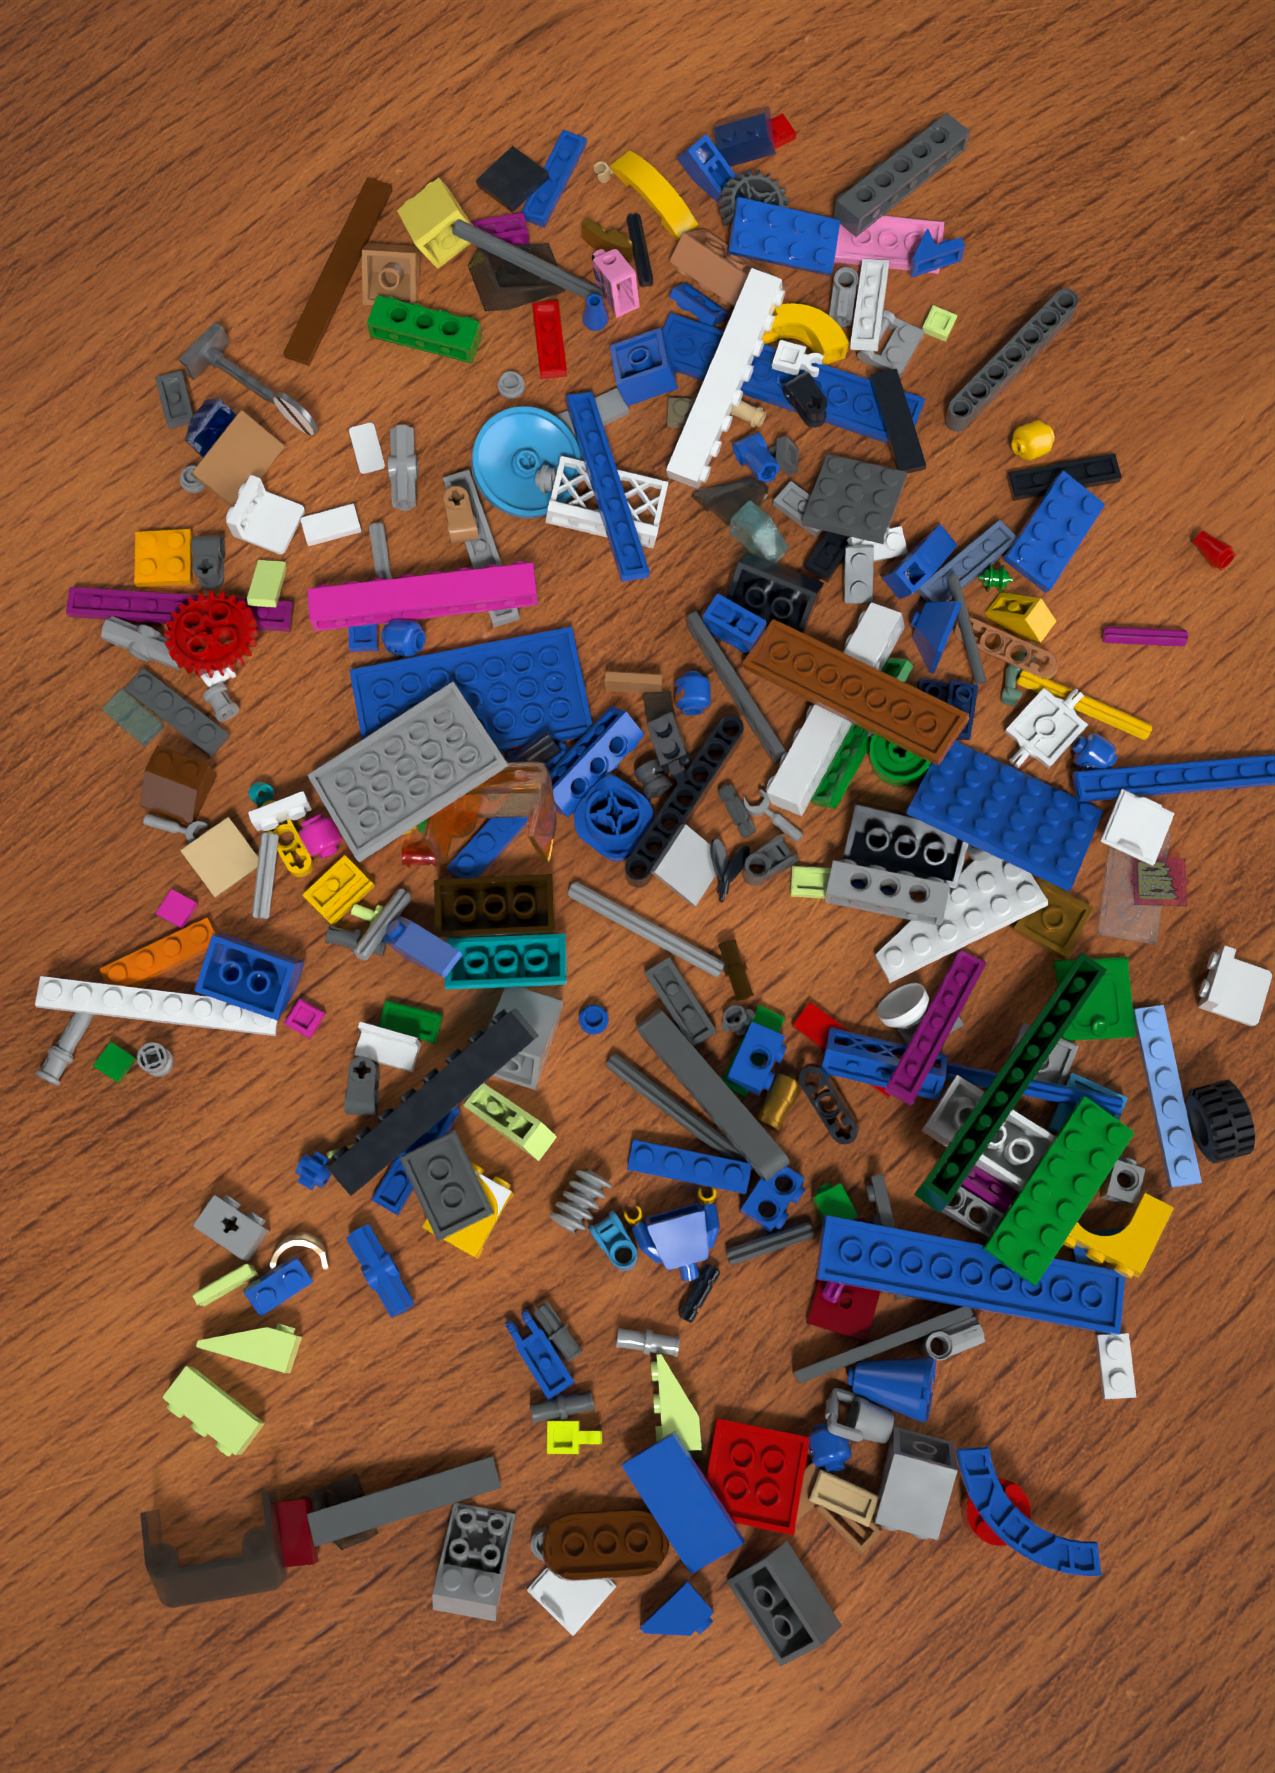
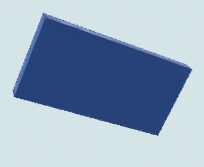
M676 1431L623 1461L621 1464L622 1468L690 1574L744 1544L745 1539Z

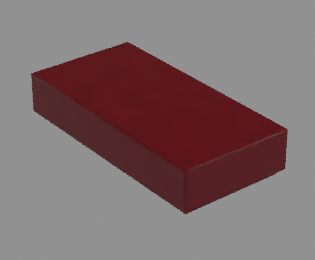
M310 1497L276 1502L285 1568L314 1565L319 1562L317 1547H314L307 1514L312 1512Z

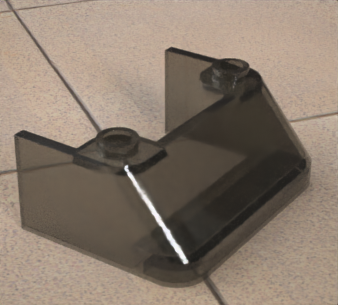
M278 1489L262 1492L266 1525L253 1527L248 1530L242 1539L243 1557L180 1567L177 1550L172 1545L162 1541L160 1510L140 1513L145 1566L162 1604L170 1608L272 1591L282 1586L287 1578V1568L284 1566L276 1502L279 1501Z

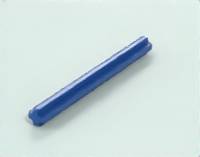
M947 1062L945 1079L952 1081L958 1075L973 1085L987 1088L998 1072ZM1034 1079L1023 1093L1025 1096L1074 1106L1081 1097L1086 1096L1102 1109L1113 1114H1120L1123 1105V1099L1118 1096Z

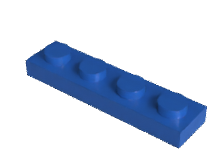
M633 1140L627 1170L747 1194L752 1166L743 1161Z

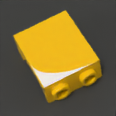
M471 1163L494 1215L443 1240L479 1259L484 1250L483 1245L509 1199L511 1200L514 1194L508 1190L511 1186L509 1183L496 1176L493 1181L482 1175L485 1171L484 1169ZM426 1219L422 1228L434 1234L428 1219Z

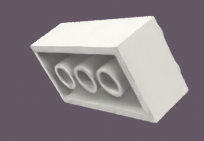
M957 1075L951 1081L921 1131L947 1147L984 1091ZM1012 1110L975 1165L1019 1192L1055 1136Z

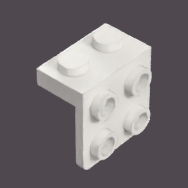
M250 475L247 482L243 483L239 489V498L235 506L228 510L226 523L233 537L274 553L283 554L301 522L300 518L305 514L304 507L267 492L261 479Z
M1224 945L1216 953L1213 952L1209 958L1207 969L1210 970L1207 980L1203 981L1199 990L1201 999L1198 1008L1248 1026H1255L1258 1024L1272 974L1263 968L1234 959L1236 949Z

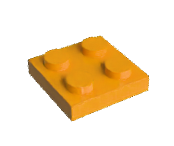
M191 529L135 532L134 583L137 587L193 585V553L191 544L193 533Z

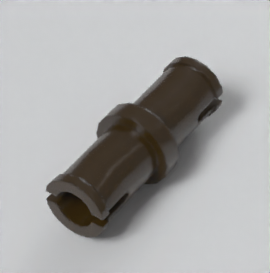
M732 939L718 944L726 967L724 973L730 979L736 1001L754 996L746 974L748 968L742 962L736 940Z

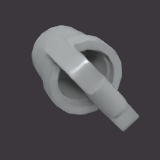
M834 1388L826 1401L825 1417L827 1419V1429L830 1433L857 1442L862 1439L879 1443H886L888 1441L894 1424L893 1412L869 1402L868 1399L839 1388ZM838 1400L852 1404L847 1416L846 1426L836 1423L838 1419Z

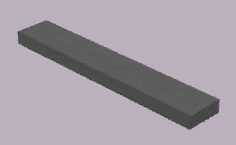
M695 611L687 616V629L771 761L777 763L781 760L785 749L698 613Z
M969 1307L958 1308L793 1372L796 1383H803L969 1319L973 1313Z
M491 1456L307 1514L314 1547L501 1488L494 1459Z

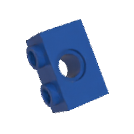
M751 1022L728 1074L727 1081L759 1096L763 1088L769 1090L775 1073L770 1072L775 1061L781 1063L787 1046L782 1044L785 1036ZM755 1053L763 1054L766 1057L767 1063L764 1066L757 1067L752 1064L750 1057Z

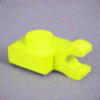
M547 1421V1454H580V1444H602V1431H580V1421Z

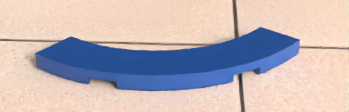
M989 1447L955 1449L960 1474L972 1503L986 1524L1003 1542L1017 1553L1049 1569L1080 1576H1102L1097 1541L1072 1540L1052 1534L1034 1524L1012 1504L997 1478Z

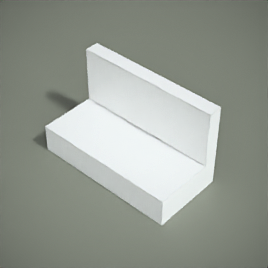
M363 1022L359 1023L358 1028L361 1031V1035L354 1053L356 1057H368L373 1062L413 1072L421 1047L418 1038Z

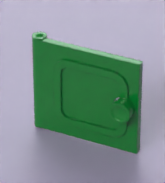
M1128 956L1091 958L1106 968L1107 971L1062 1036V1039L1066 1041L1135 1038ZM1076 959L1053 960L1057 986Z

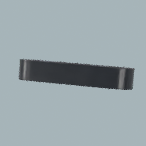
M817 1063L807 1064L799 1075L801 1088L832 1138L839 1144L852 1143L859 1132V1124L825 1068ZM811 1071L813 1075L818 1073L820 1075L818 1079L820 1088L823 1089L827 1085L829 1089H824L815 1096L814 1093L817 1092L818 1088L813 1081L809 1083L806 1081L809 1075L808 1072ZM825 1096H831L836 1099L838 1106L833 1111H826L821 1106V1099ZM841 1111L844 1112L840 1117L843 1125H851L852 1127L848 1136L845 1132H838L840 1123L835 1117Z

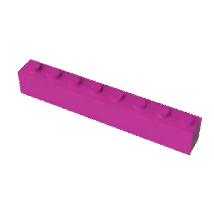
M524 561L514 562L508 566L487 565L483 569L474 570L460 568L455 572L449 573L433 571L423 576L407 574L397 579L389 580L386 578H375L371 582L363 583L348 581L338 586L322 584L315 588L307 589L309 618L315 631L389 623L395 618L417 620L539 605L534 565Z

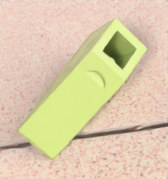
M658 1354L657 1361L651 1362L652 1381L659 1382V1394H653L654 1413H661L662 1426H655L656 1442L676 1431L688 1451L702 1450L699 1416L663 1356Z

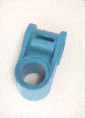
M613 1210L609 1212L607 1218L598 1224L587 1226L601 1250H604L616 1269L629 1271L636 1266L638 1261L637 1250L627 1235L625 1227ZM622 1248L632 1251L631 1260L625 1264L619 1263L615 1259L617 1251Z

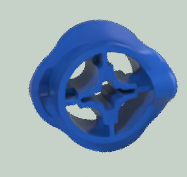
M614 775L604 776L595 783L587 795L579 802L574 813V827L578 836L599 854L613 862L623 861L630 856L653 822V810L649 801L629 784ZM607 803V807L597 810V813H592L596 807ZM611 810H612V813H613V817H615V820L617 821L616 827H615V822H614V820L612 819V816H610V815H611ZM636 823L634 828L631 829L629 832L625 834L620 833L621 829L625 827H630V824ZM600 830H605V831H607L609 834H605V833L601 832Z

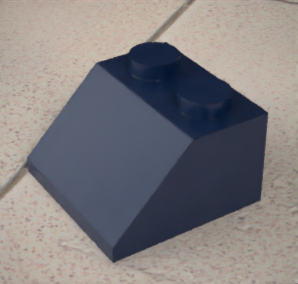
M769 106L718 120L714 127L716 147L730 167L776 154Z

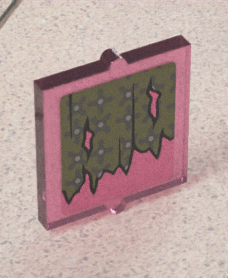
M1132 858L1133 878L1130 882L1134 888V905L1187 906L1186 886L1189 884V880L1186 879L1185 858H1157L1154 866L1137 858Z

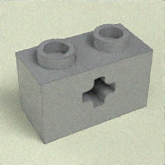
M214 1195L193 1227L242 1260L249 1262L270 1232L263 1226L266 1221L252 1211L246 1215L238 1210L241 1204L228 1195H225L223 1199ZM230 1220L236 1222V1225L239 1226L237 1231L231 1230V1227L228 1226Z

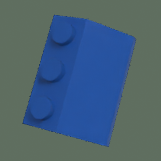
M226 933L215 934L211 937L194 991L262 1016L279 1020L297 989L305 961Z

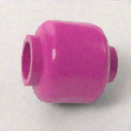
M319 814L301 824L303 828L299 832V837L310 856L321 855L322 859L338 852L336 846L341 843L342 835L331 817H323L322 814Z

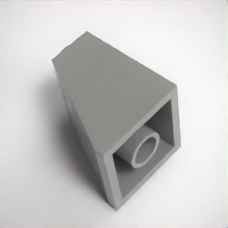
M522 986L505 987L493 1017L503 1009L510 1012L516 1008L539 1036L497 1071L493 1077L536 1090L561 1019L563 1001L550 995H542L530 991ZM491 1021L487 1030H489L494 1025Z
M893 1426L878 1492L880 1498L875 1508L876 1524H880L883 1528L891 1531L902 1530L909 1532L919 1539L931 1538L938 1540L958 1471L954 1442Z

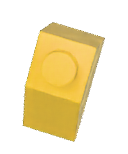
M1000 593L985 612L988 618L1018 638L1041 642L1056 623L1055 618L1043 600L1036 597Z

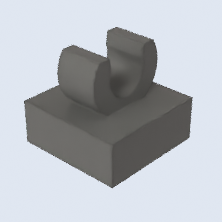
M787 436L777 438V445L769 448V453L776 457L775 460L779 464V469H782L787 475L797 474L799 448Z

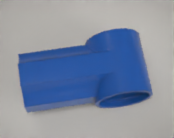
M759 432L732 444L734 454L740 465H747L759 481L762 480L767 483L775 479L776 474L780 471L779 464L769 453L766 442Z

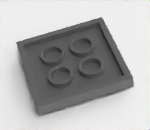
M827 454L804 513L802 526L884 544L907 480V472Z

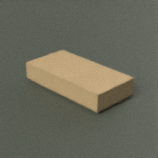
M820 1470L808 1500L868 1527L880 1496Z

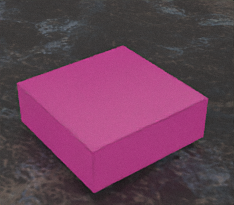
M171 889L156 915L183 929L198 904Z
M299 998L284 1024L311 1040L326 1014Z

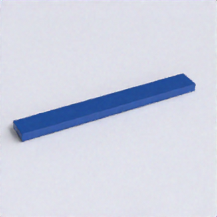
M593 392L566 395L565 403L620 580L624 582L648 578L650 571Z
M1275 755L1074 772L1072 777L1077 802L1117 799L1121 789L1138 797L1271 786L1275 785Z

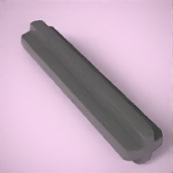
M804 1222L728 1248L726 1256L729 1264L735 1265L811 1239L814 1236V1231L810 1222Z

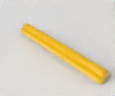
M1023 670L1017 680L1018 685L1036 693H1040L1045 688L1054 697L1065 700L1073 691L1052 680L1038 678ZM1083 695L1084 697L1073 707V709L1142 740H1146L1152 731L1153 726L1086 695Z

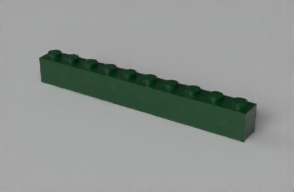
M1084 953L1079 955L914 1193L916 1197L939 1213L950 1203L1106 973V968Z

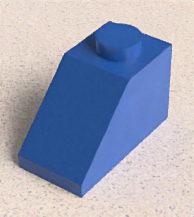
M686 1580L640 1624V1629L645 1634L691 1636L696 1631L700 1635L713 1622L710 1616L714 1611L693 1585Z

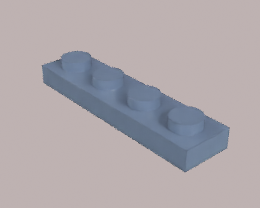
M1001 520L997 521L928 579L917 592L927 602L950 601L952 595L947 580L949 576L958 575L963 590L978 575L982 574L985 569H988L989 564H993L1009 550L1017 536Z

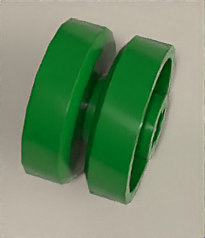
M875 734L870 741V764L874 774L882 782L893 787H909L919 783L925 777L931 762ZM904 750L906 752L905 757H899V753L896 754V752Z

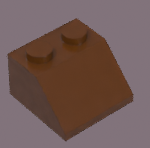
M157 745L144 771L140 806L190 825L196 821L217 775L209 764Z

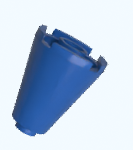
M914 1358L858 1361L856 1367H850L848 1385L853 1386V1393L919 1422L928 1421L933 1397L932 1386L933 1382H935L936 1360Z

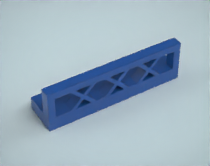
M830 1028L821 1066L830 1075L885 1088L900 1061L895 1055L903 1056L907 1046ZM834 1040L846 1042L848 1046L835 1044ZM865 1048L875 1049L878 1053L868 1052ZM940 1053L934 1062L939 1064V1068H931L917 1094L918 1096L939 1100L947 1068V1055Z

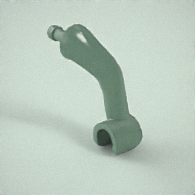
M1027 650L1020 651L1014 661L1024 660L1027 656ZM1010 664L1006 669L1005 688L1001 695V702L1016 706L1017 699L1022 697V691L1015 689L1016 677L1021 669Z

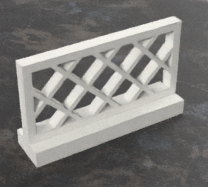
M561 456L545 523L607 537L599 509H587L583 503L594 496L587 472L585 473L587 470L584 461ZM564 466L575 468L580 476L568 481L563 474ZM617 470L620 480L629 481L634 487L633 490L625 493L626 499L638 493L645 503L633 510L629 503L628 505L641 546L653 549L668 482ZM584 480L591 491L579 497L572 486ZM653 487L661 489L659 497L650 501L643 490ZM567 489L574 498V501L568 504L556 501L557 495ZM649 509L655 518L653 525L642 522L637 515Z

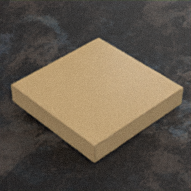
M229 817L180 850L215 898L257 869L258 856Z

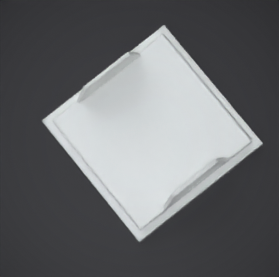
M1121 789L1100 842L1154 866L1175 813L1162 808V805L1150 799L1138 797Z
M547 1567L527 1591L574 1636L616 1588V1585L610 1579L566 1581L555 1576Z

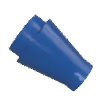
M591 294L587 297L582 321L589 330L599 331L607 325L609 315L603 304L602 297L598 294Z

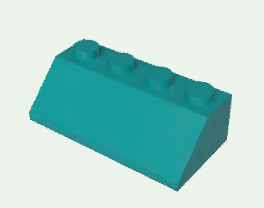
M566 934L447 939V943L459 950L463 955L445 977V990L567 984L568 955Z

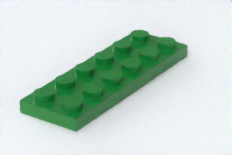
M1086 1096L1081 1097L981 1249L1029 1284L1036 1286L1135 1132Z

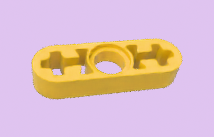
M275 800L267 801V802H265L261 807L266 806V805L271 804V803L276 802V801H275ZM287 819L281 822L282 825L274 828L273 832L272 830L267 832L278 835V840L279 836L284 832L294 834V840L288 846L280 845L278 841L277 851L293 876L305 877L313 870L314 862L305 849L293 822ZM295 850L299 857L305 860L303 862L304 867L301 869L298 866H294L296 861L291 852Z

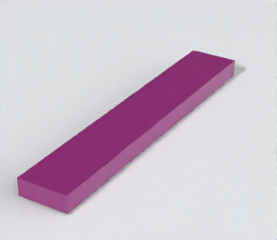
M959 950L886 1085L884 1092L912 1106L987 962Z

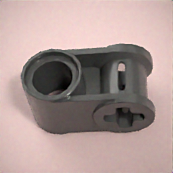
M221 534L193 536L191 543L193 572L199 578V582L204 589L216 590L224 583L225 543Z
M783 835L773 838L762 848L747 857L742 871V876L746 883L752 886L762 885L778 873L789 869L799 860L797 854L793 855L784 843L785 838ZM759 865L763 868L764 872L754 874L750 871L749 867Z
M357 1057L350 1063L348 1069V1083L344 1101L345 1114L376 1116L379 1106L380 1070L377 1064L368 1057ZM364 1065H366L371 1072L366 1073L363 1079L358 1074V1071L363 1070Z

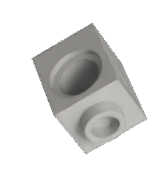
M1119 1157V1160L1116 1161L1104 1180L1100 1198L1127 1207L1136 1205L1145 1168L1137 1166L1138 1162L1135 1160ZM1119 1173H1124L1128 1176L1130 1181L1128 1188H1123L1118 1184L1117 1175Z

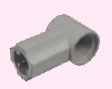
M843 267L835 273L831 290L829 316L841 328L851 326L858 284V274L849 267ZM841 283H846V284L849 285V287H844V286H841L840 284H841Z
M971 1317L934 1333L927 1334L920 1342V1351L924 1358L935 1359L936 1361L945 1360L952 1355L985 1343L984 1333L976 1318ZM933 1338L939 1339L943 1344V1351L940 1355H935L930 1349V1342Z

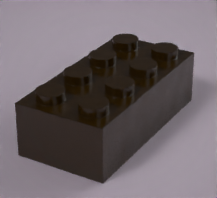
M552 874L434 880L435 936L446 943L448 938L556 934L554 881Z

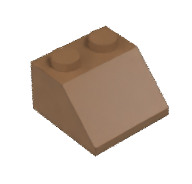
M367 243L362 249L363 305H373L377 295L394 297L401 302L409 304L417 303L421 275V251L417 246Z

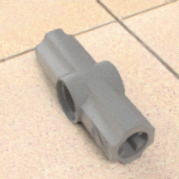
M396 425L390 429L391 456H388L392 506L401 511H407L416 507L417 502L416 480H418V461L415 454L414 428L407 425Z
M113 616L104 622L101 638L104 641L126 649L131 655L146 662L153 660L177 671L181 669L168 653L169 651L165 646L167 639L158 631L146 625H139L138 627Z

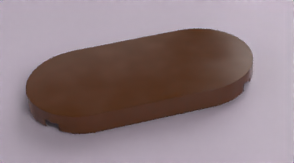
M626 1509L564 1514L549 1525L542 1539L541 1550L543 1560L548 1569L555 1576L566 1581L632 1578L649 1575L658 1569L668 1554L669 1540L652 1513L647 1510Z

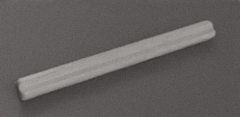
M574 882L568 890L570 898L714 977L721 975L725 967L724 962L578 882Z

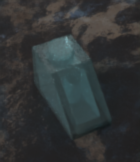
M751 500L731 518L730 534L754 555L776 563L789 550V546L772 519Z

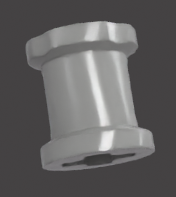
M224 684L211 687L203 695L205 702L210 703L214 709L215 717L219 722L229 720L240 710L237 704L233 703L228 696V690Z

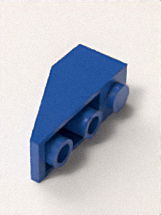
M939 524L882 579L899 599L912 595L937 571L956 548L957 544L942 525Z

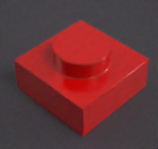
M784 114L771 119L775 149L796 139V132Z

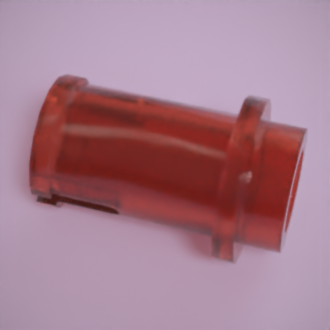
M408 845V848H402V865H407L408 868H411V865L437 866V848H411V845Z

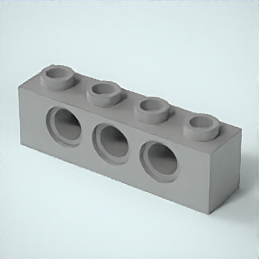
M847 859L833 860L825 902L941 926L950 884L944 883L942 879L936 877L922 879L906 871L893 873L877 865L863 867ZM855 880H861L866 884V887L855 889L851 883ZM890 886L895 890V893L893 895H885L880 891V888ZM919 892L924 896V900L914 901L910 898L909 894Z

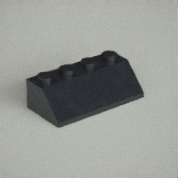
M856 800L843 859L854 861L857 865L865 867L870 865L881 866L886 871L893 873L899 871L910 872L915 877L922 879L936 877L942 879L944 883L950 884V887L957 889L968 843L906 814L907 812Z

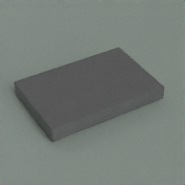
M455 1130L399 1157L438 1242L494 1215Z

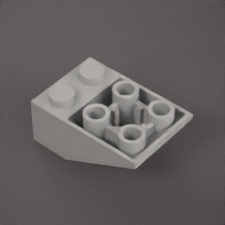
M460 1503L453 1504L432 1594L433 1610L496 1621L516 1514Z

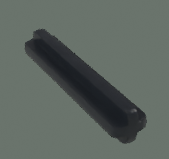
M638 213L629 214L627 216V226L630 240L633 244L632 251L638 282L643 288L646 286L650 287L653 285V275L641 216Z

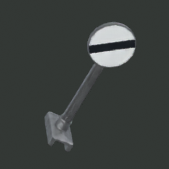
M214 322L180 357V363L187 368L186 374L193 380L209 365L214 368L218 367L262 399L273 403L283 416L303 433L314 436L318 432V426L314 419L298 402L285 393L277 392L274 394L271 389L224 357L221 352L228 346L230 341L223 327L218 323Z

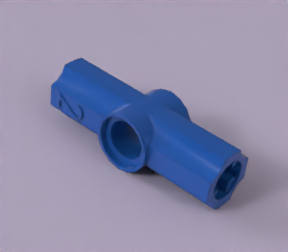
M370 1224L358 1228L347 1236L348 1244L362 1265L360 1269L373 1291L376 1290L390 1317L394 1318L415 1305L408 1289L399 1277L401 1273L389 1252H385Z

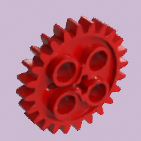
M210 591L209 597L204 598L200 592L197 601L188 597L189 605L187 607L183 604H178L181 610L180 613L171 612L174 621L166 622L169 631L164 632V636L167 639L165 646L172 660H175L179 668L184 667L187 674H191L195 670L200 678L204 671H206L209 677L213 678L214 672L219 671L220 675L224 676L225 668L228 667L234 672V664L236 662L244 665L242 656L251 657L252 653L249 647L257 646L254 638L258 637L259 634L256 629L258 625L251 609L247 608L243 600L238 602L234 594L228 599L224 591L220 593L219 597H216L214 592ZM229 640H233L232 642H230V643H228V644H224L225 642H227V641H229ZM205 648L203 651L197 652L199 649Z

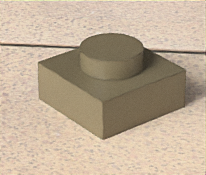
M669 398L667 427L684 428L696 399Z

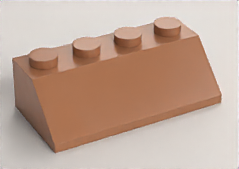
M707 229L683 232L669 262L676 266V270L680 274L687 277L691 276L697 280V285L702 289L713 291L719 295L718 299L726 305L736 306L751 268L775 276L749 258L727 254L729 244ZM782 281V289L786 293L790 286Z

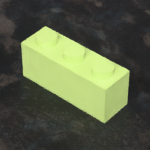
M186 1366L162 1397L169 1403L166 1408L179 1418L185 1415L193 1422L191 1428L203 1437H206L208 1434L217 1441L215 1447L227 1456H231L232 1453L234 1455H242L265 1424L233 1397L191 1366Z

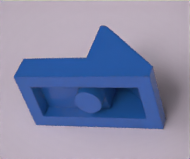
M926 229L912 260L911 278L961 262L965 249L962 238L947 239L936 245L929 229Z

